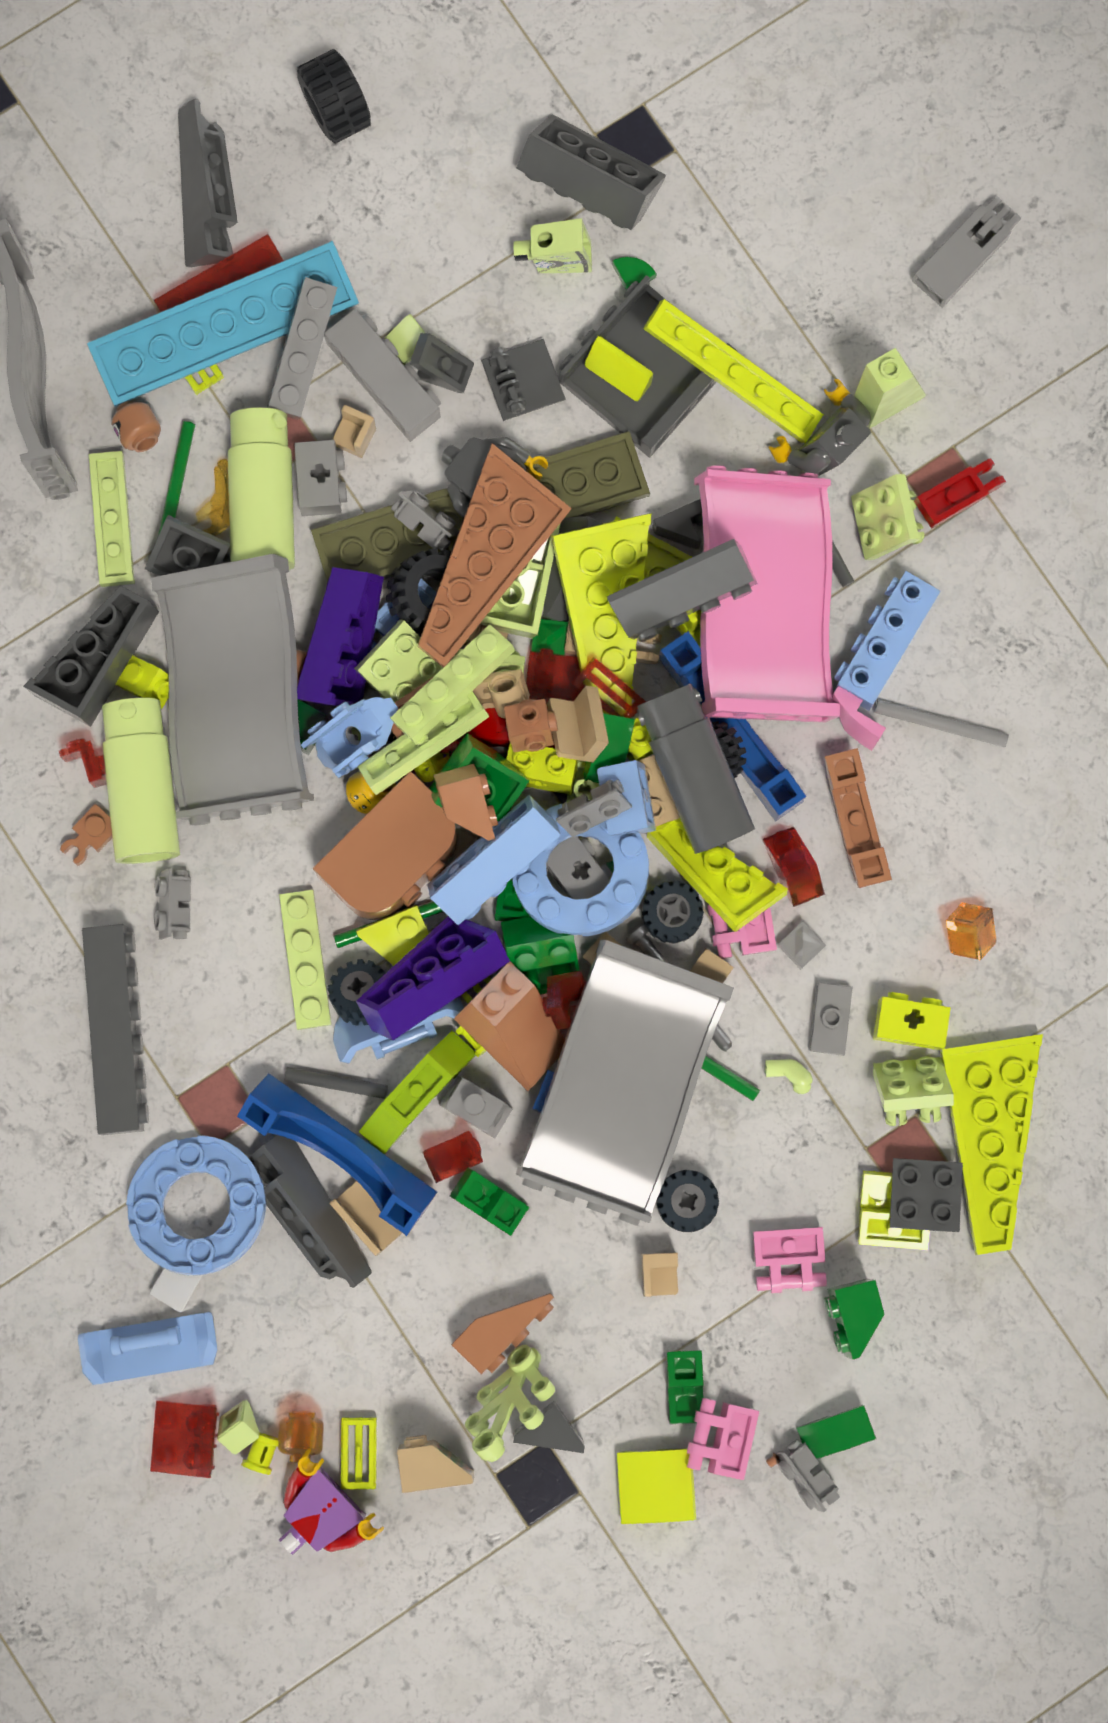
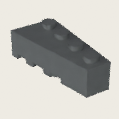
M120 585L90 616L91 620L79 632L76 631L68 639L69 643L55 657L52 656L44 664L45 668L34 679L31 677L23 687L35 697L91 727L159 611L149 600Z

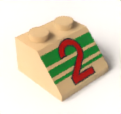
M426 1435L406 1437L404 1444H400L397 1449L402 1493L467 1485L474 1482L473 1469L436 1440L427 1441Z

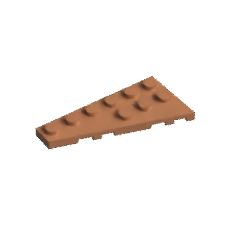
M493 443L489 448L417 645L419 649L443 668L450 662L572 509Z

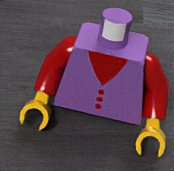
M306 1450L300 1458L298 1466L288 1479L283 1499L284 1506L287 1509L283 1516L292 1525L279 1539L283 1547L290 1554L294 1555L308 1542L317 1552L322 1548L328 1552H335L353 1548L365 1540L374 1539L384 1530L383 1526L375 1529L371 1525L370 1520L376 1514L370 1513L365 1517L366 1514L321 1467L324 1459L321 1458L318 1463H313L308 1456L312 1450Z

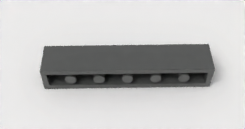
M124 924L82 928L97 1133L99 1135L143 1132L144 1124L149 1123V1110L147 1102L142 1103L141 1089H146V1074L144 1068L139 1069L138 1055L144 1053L142 1034H137L136 1021L141 1020V1008L139 1000H134L133 987L138 986L137 967L131 966L130 954L136 951L135 936L133 932H129L128 927Z

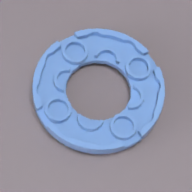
M562 804L553 806L545 811L556 821V818L559 817L558 810L562 808ZM556 821L561 836L558 837L555 846L547 852L542 851L532 860V864L527 871L520 875L516 874L512 878L521 905L540 925L560 934L582 935L584 937L601 934L615 928L636 910L647 888L649 859L643 838L638 831L611 836L607 832L606 821L590 828L584 833L576 835L597 839L605 845L613 857L614 872L610 883L601 893L588 899L575 900L565 897L556 891L547 877L546 864L550 853L560 842L572 837Z
M199 1135L198 1137L181 1140L175 1139L151 1153L136 1171L127 1194L128 1226L134 1241L142 1252L162 1268L183 1275L214 1273L239 1260L257 1239L266 1212L264 1185L254 1164L241 1150L231 1143L215 1137ZM191 1173H208L219 1178L226 1186L230 1197L229 1214L223 1226L213 1235L198 1239H186L175 1234L167 1225L164 1215L165 1197L170 1187L181 1177Z

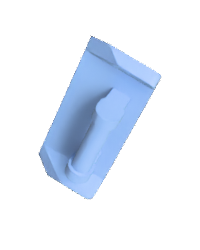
M458 996L394 1041L373 1032L369 1025L364 1026L362 1022H359V1025L355 1026L350 1021L346 1023L339 1017L334 1027L333 1037L339 1061L350 1063L357 1051L372 1046L378 1060L385 1057L387 1053L429 1037L431 1039L438 1036L432 1021L445 1016L455 1018L464 1008L460 997Z
M211 1312L78 1335L82 1372L92 1385L213 1365L217 1353L216 1335Z

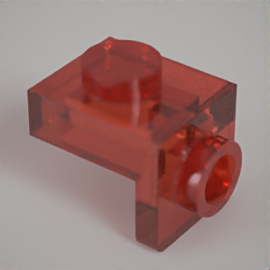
M84 738L76 739L66 743V748L59 750L60 758L65 762L82 758L88 781L94 788L107 785L104 754H98L97 748L91 740L86 742Z
M580 971L547 977V996L542 999L543 1010L546 1017L552 1018L557 1030L570 1028V1001L579 1000L585 986V980Z
M466 1131L422 1152L435 1183L462 1173L468 1167L473 1168L483 1162L480 1144L470 1131Z

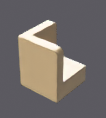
M344 405L341 410L342 420L332 440H335L336 447L363 458L376 431L375 420L365 413Z
M678 1253L641 1254L644 1297L676 1295L678 1293Z

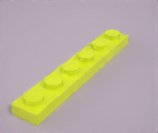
M665 299L659 302L643 328L801 443L808 441L824 415Z

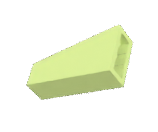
M894 348L866 364L854 397L869 411L871 419L867 427L870 429L926 397V394L900 353Z

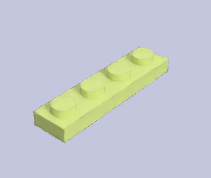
M122 451L89 454L99 584L101 587L135 584L124 454Z
M489 624L390 719L408 738L417 744L515 651L513 645Z
M472 691L417 744L404 734L357 767L371 790L377 795L486 720L489 715Z
M307 890L279 894L297 1030L331 1026L314 891Z

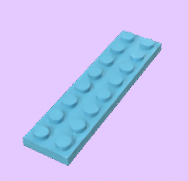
M333 241L87 343L114 407L287 335L300 288L305 277L338 287L330 316L358 305L359 301Z

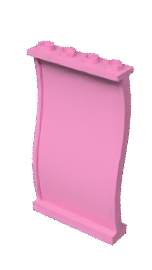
M725 466L707 467L706 471L694 478V485H699L704 552L735 539L742 546L758 584L751 587L753 592L736 600H733L732 596L719 601L721 604L719 608L705 614L701 613V662L705 702L702 703V710L705 717L823 723L840 717V703H834L832 696L833 687L829 654L832 530L827 488L831 486V479L818 478V474L814 473L788 476V472L781 470L762 474L757 473V469L754 468L726 471Z

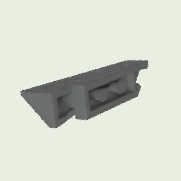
M193 99L178 111L186 267L204 266L234 260L227 228H231L238 223L224 131L217 122L210 124L201 114V103L196 99Z
M276 1135L248 1157L258 1170L260 1177L268 1184L264 1187L267 1207L320 1277L330 1280L337 1276L346 1279L349 1287L354 1288L371 1275L372 1270L341 1217L329 1204L331 1200L296 1141Z

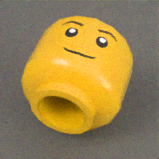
M358 771L349 777L346 783V795L353 808L360 813L368 814L396 786V782L375 795L361 772Z

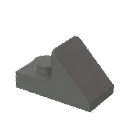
M420 333L410 365L418 369L417 374L421 381L457 393H464L474 362L430 333Z
M701 499L654 519L652 525L654 534L699 550L701 541L693 524L696 523L697 526L703 525Z

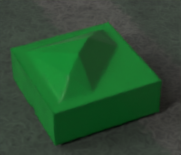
M541 619L538 635L533 637L531 653L565 657L569 622Z

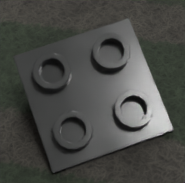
M544 339L505 352L502 347L495 348L490 352L491 357L481 360L503 421L566 400Z
M893 1158L890 1228L960 1232L963 1163Z

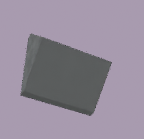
M168 515L145 566V570L162 576L222 564L230 543Z
M555 1401L541 1410L544 1419L537 1428L529 1430L523 1424L514 1432L513 1443L584 1453V1441Z

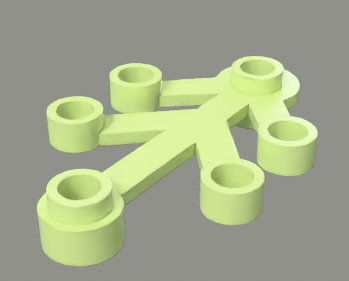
M521 1345L515 1348L507 1359L509 1369L492 1383L482 1387L477 1393L476 1398L483 1408L467 1418L465 1428L475 1437L472 1449L482 1460L494 1462L503 1455L505 1448L502 1436L514 1406L520 1413V1421L527 1429H535L543 1422V1413L536 1405L530 1403L522 1391L527 1377L532 1384L531 1392L539 1401L548 1400L555 1392V1386L547 1377H543L538 1370L541 1355L535 1348H530L528 1345ZM509 1384L507 1389H505L502 1393H499L500 1390H502L505 1386ZM497 1413L491 1429H488L489 1422L487 1420Z

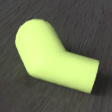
M765 1060L766 1077L786 1076L793 1083V1090L798 1094H806L811 1090L812 1075L797 1060Z

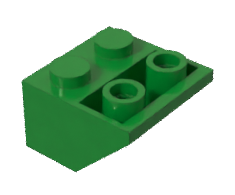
M531 916L501 922L506 954L510 962L535 985L540 995L582 987L574 935L553 932L540 925Z
M863 1279L828 1288L829 1296L824 1297L828 1317L835 1319L838 1329L833 1331L836 1349L852 1360L860 1358L885 1315L877 1283L874 1279Z

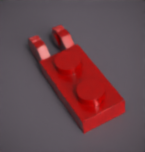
M991 458L973 468L970 466L916 497L914 503L931 529L983 500L988 494L1006 483L1002 475L995 477L985 485L981 482L979 476L989 472L995 466Z

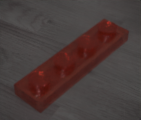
M269 234L154 299V303L161 313L281 263L284 260Z

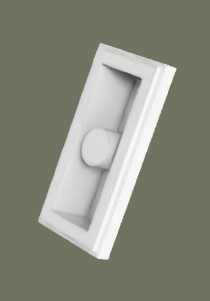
M186 1233L182 1235L186 1239H195ZM163 1268L149 1294L181 1313L203 1275H183Z

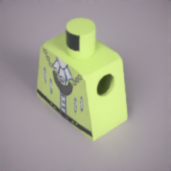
M582 218L533 225L530 229L531 240L514 241L515 261L533 260L539 273L592 272L591 239Z

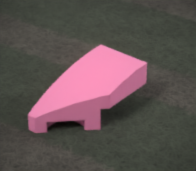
M838 686L832 696L834 703H840L839 718L844 730L861 745L872 751L886 728L858 712L857 709L863 700Z

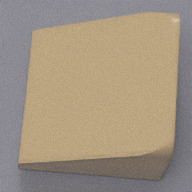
M705 948L690 971L724 983L734 967Z

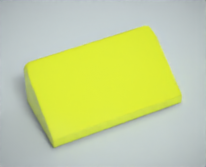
M601 336L596 338L585 361V367L638 402L652 384L653 372Z

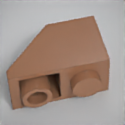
M471 764L435 774L434 778L446 818L488 841L495 839L492 827L497 826L498 821L493 805L487 806L484 795L490 794L485 773L479 775L475 765Z

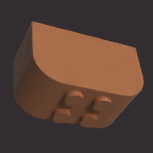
M409 772L313 867L317 877L348 908L365 919L380 920L395 914L404 905L408 908L411 907L422 896L421 888L428 881L431 882L445 869V864L450 860L456 848L457 833L455 823L446 818L443 808L434 803L431 796L433 792L412 772Z

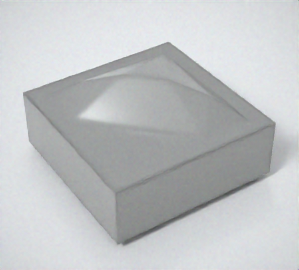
M804 921L777 944L800 970L826 946Z

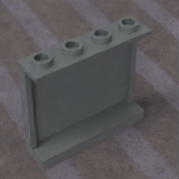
M646 275L640 283L635 281L629 286L624 294L626 299L619 307L613 305L606 312L602 319L604 323L597 331L592 329L588 332L580 344L583 347L575 356L571 353L564 359L559 367V370H561L559 382L620 434L630 431L634 446L650 458L717 382L643 329L659 302L665 299L649 286L650 278ZM598 336H601L653 372L652 384L638 402L585 367V361ZM727 343V345H729L731 348L737 351L734 347Z

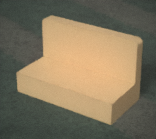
M585 686L574 702L550 698L547 702L548 711H555L558 731L552 732L556 755L562 758L594 762L609 743L598 688Z
M357 1181L337 1199L329 1203L375 1256H378L402 1234V1232L379 1217L381 1211Z

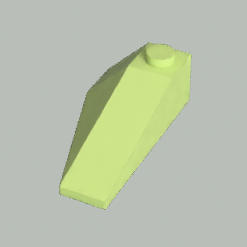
M560 524L482 620L481 625L488 626L490 624L497 631L531 639L538 635L554 557L551 536L559 533Z

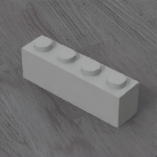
M307 277L304 278L267 408L281 410L287 414V417L296 420L301 418L338 287Z
M353 309L325 332L326 344L409 442H411L441 418L440 408L438 407L441 405V402L430 388L425 391L417 382L420 378L411 365L407 363L404 366L398 360L397 356L399 353L388 339L382 341L375 333L378 328L367 314L361 316L356 309Z

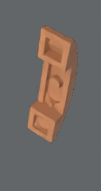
M858 748L825 756L824 760L833 804L858 888L892 880L884 847H881L865 786L866 778Z

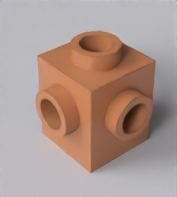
M527 699L520 702V704L504 707L508 736L513 752L525 750L539 751L546 746L554 745L552 732L558 731L555 711H548L545 699Z

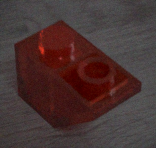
M794 826L763 838L765 848L780 884L788 888L787 897L793 907L825 895L817 863Z

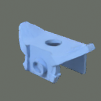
M374 697L368 700L363 699L351 706L344 702L330 713L333 717L332 720L328 723L322 720L307 731L310 737L301 746L304 749L316 743L317 757L325 767L332 769L335 775L340 778L369 759L367 755L384 747L394 724L390 717L397 712L398 707L391 697L385 699L381 697ZM349 726L357 728L361 734V741L358 745L351 744L346 738V729Z

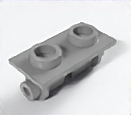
M410 490L400 492L398 495L404 501L399 499L392 506L391 510L395 512L394 517L412 531L421 522L424 524V527L418 533V536L433 549L446 550L451 543L447 539L448 536H458L459 530L454 527L455 521L444 512L440 511L437 513L429 506V499L416 490L413 492Z
M608 780L606 783L590 790L593 799L591 801H588V797L582 794L569 802L563 803L562 808L558 810L559 817L556 818V821L574 837L632 808V805L621 794L624 792V788L619 780L614 782Z
M172 868L161 871L160 877L158 876L155 881V895L159 897V910L156 911L154 918L155 930L159 931V940L171 937V933H173V939H187V933L190 932V908H178V902L191 901V877H188V871L175 870L174 876H172Z
M796 1439L787 1446L790 1451L789 1454L786 1455L785 1452L780 1451L776 1453L781 1460L777 1465L789 1481L794 1478L802 1490L798 1494L810 1510L815 1507L817 1511L825 1512L827 1509L822 1503L826 1501L831 1505L840 1498L837 1493L839 1488L824 1469L812 1476L809 1471L817 1466L819 1462L806 1443L801 1444Z

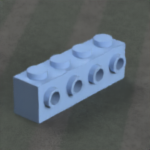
M905 571L901 579L894 577L884 593L890 597L884 608L877 605L868 620V623L873 625L868 635L860 633L851 648V651L856 653L850 664L844 661L836 673L834 679L839 681L836 688L840 686L862 699L863 701L860 706L869 711L941 591Z
M530 795L498 822L497 826L492 827L495 839L488 841L480 837L427 884L430 899L457 925L465 919L473 918L486 900L491 896H498L505 889L510 879L516 874L520 875L527 871L532 864V860L542 851L547 852L552 849L557 843L558 837L561 836L556 821Z

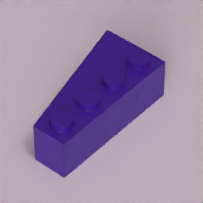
M332 568L297 686V699L340 706L344 702L351 706L363 700L366 680L354 668L372 650L383 576L362 571Z
M448 916L358 998L356 1002L370 1029L394 1041L509 963L510 960L496 931L467 919L457 925Z

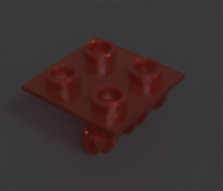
M540 649V653L530 651L526 685L530 694L529 699H545L546 705L550 698L574 702L584 689L578 657L555 655L551 649Z
M156 1401L150 1471L211 1478L212 1470L215 1469V1465H213V1448H217V1444H214V1438L218 1436V1433H215L217 1416L220 1414V1412H216L217 1405Z

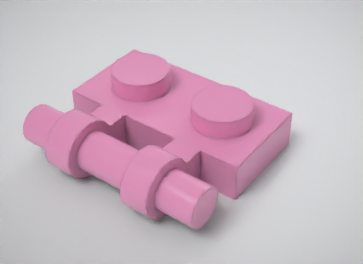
M710 905L707 906L708 915L713 918L715 935L712 936L713 946H717L718 956L721 959L731 958L730 944L739 942L742 956L777 950L770 908L738 931L728 932L727 923Z
M823 1227L753 1232L755 1267L769 1266L770 1272L769 1276L756 1277L757 1291L771 1290V1294L782 1293V1289L802 1288L803 1292L813 1291V1287L827 1286L825 1272L812 1273V1263L825 1262ZM800 1264V1274L781 1275V1265Z
M702 1398L700 1411H696L694 1421L697 1424L693 1442H689L687 1453H690L687 1467L701 1470L703 1457L710 1458L707 1472L744 1480L759 1411L723 1402L720 1416L713 1415L716 1401ZM710 1426L717 1427L713 1447L706 1446Z

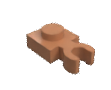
M94 804L72 827L79 835L75 839L65 841L61 845L60 850L66 854L69 849L77 847L79 855L73 862L77 866L83 864L87 859V850L91 846L99 853L112 839L110 817L99 806Z

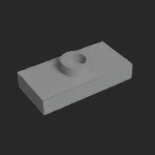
M818 983L810 1045L811 1052L845 1055L853 987Z

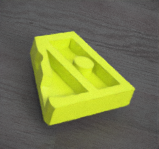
M417 905L356 930L358 937L393 966L429 934Z

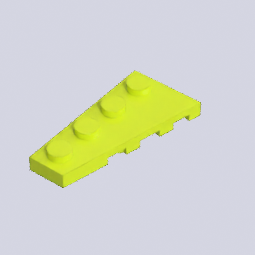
M680 818L656 827V831L647 833V838L734 932L741 929L787 895L788 888L779 882L777 884L773 883L763 876L764 872L753 865L749 867L737 859L735 853L725 846L723 849L717 846L695 854Z

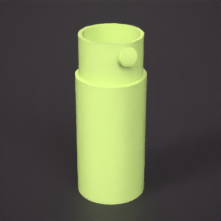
M261 407L237 410L230 415L231 448L228 450L231 562L276 554L288 559L289 570L295 567L292 451L288 447L287 414L278 409Z
M129 698L106 703L102 706L105 741L102 745L115 862L138 864L176 858L180 856L168 738L163 733L160 700L154 698Z

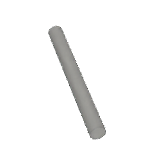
M881 700L877 701L875 713L1001 747H1006L1009 734Z

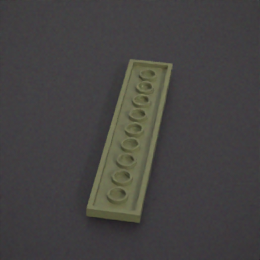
M630 431L544 457L548 462L547 469L538 464L533 465L534 470L540 472L543 476L538 481L572 508L565 518L585 517L650 496ZM448 488L424 495L429 499V506L437 513L440 511L450 516L456 523L454 527L460 530L464 519L454 509L447 490ZM393 505L313 529L311 532L327 582L333 567L368 572L387 579L393 577L391 575L392 572L404 560L423 550L425 552L433 549L418 536L424 524L420 522L414 531L410 530L394 517L395 512L391 510ZM448 536L447 539L451 543L446 550L452 552L457 536Z

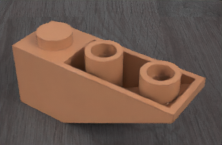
M549 1293L478 1317L452 1343V1346L480 1374L486 1369L493 1373L506 1359L501 1353L510 1344L516 1348L529 1335L530 1332L526 1327L531 1321L536 1318L541 1322L554 1308L550 1303L554 1296Z

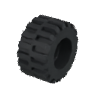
M335 49L297 67V78L307 104L319 127L330 141L336 144L371 126V115L363 92L346 60Z
M434 548L425 552L423 550L401 562L399 567L394 569L391 574L394 578L387 583L386 588L390 589L391 593L386 595V602H392L393 608L389 609L391 616L397 614L399 620H404L417 634L420 633V637L430 609L420 600L418 584L423 575L431 576L441 582L451 555L449 550L444 549L438 552V549Z

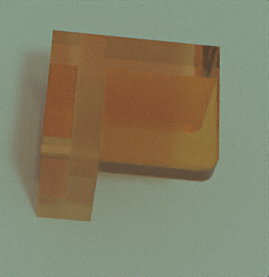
M962 902L946 919L950 952L953 955L982 960L996 944L997 939L992 908Z

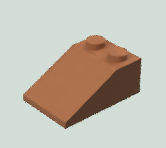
M511 962L507 963L454 1018L527 1091L535 1085L560 1057L565 1041L563 1034L535 985Z

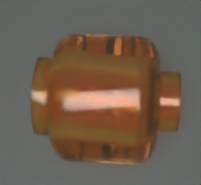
M288 1411V1417L282 1418L279 1422V1452L290 1455L289 1462L298 1463L308 1449L312 1450L308 1455L310 1460L311 1456L318 1455L323 1451L324 1422L320 1418H316V1412Z

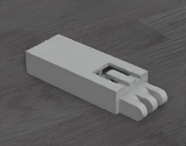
M996 196L985 208L980 205L915 273L912 282L941 308L955 296L1008 240L1012 232L1011 230L1020 221L1021 217L1017 213L1008 222L1004 220L1012 210L1008 205H1005L999 213L994 211L1002 201L999 197ZM976 232V236L981 241L989 232L993 235L982 248L971 239Z

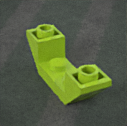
M451 1031L426 1054L379 1105L359 1130V1133L380 1152L386 1154L430 1102L476 1056L474 1054L475 1051L455 1032Z

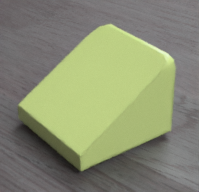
M409 314L384 340L388 339L399 353L397 357L405 365L411 361L420 333L425 332L413 316Z
M247 1400L240 1402L220 1417L217 1440L231 1453H239L259 1438V1430L250 1403Z

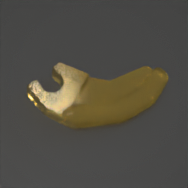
M227 459L218 461V466L214 468L216 492L211 500L196 513L198 522L207 519L212 521L211 526L202 531L213 536L221 534L230 526Z

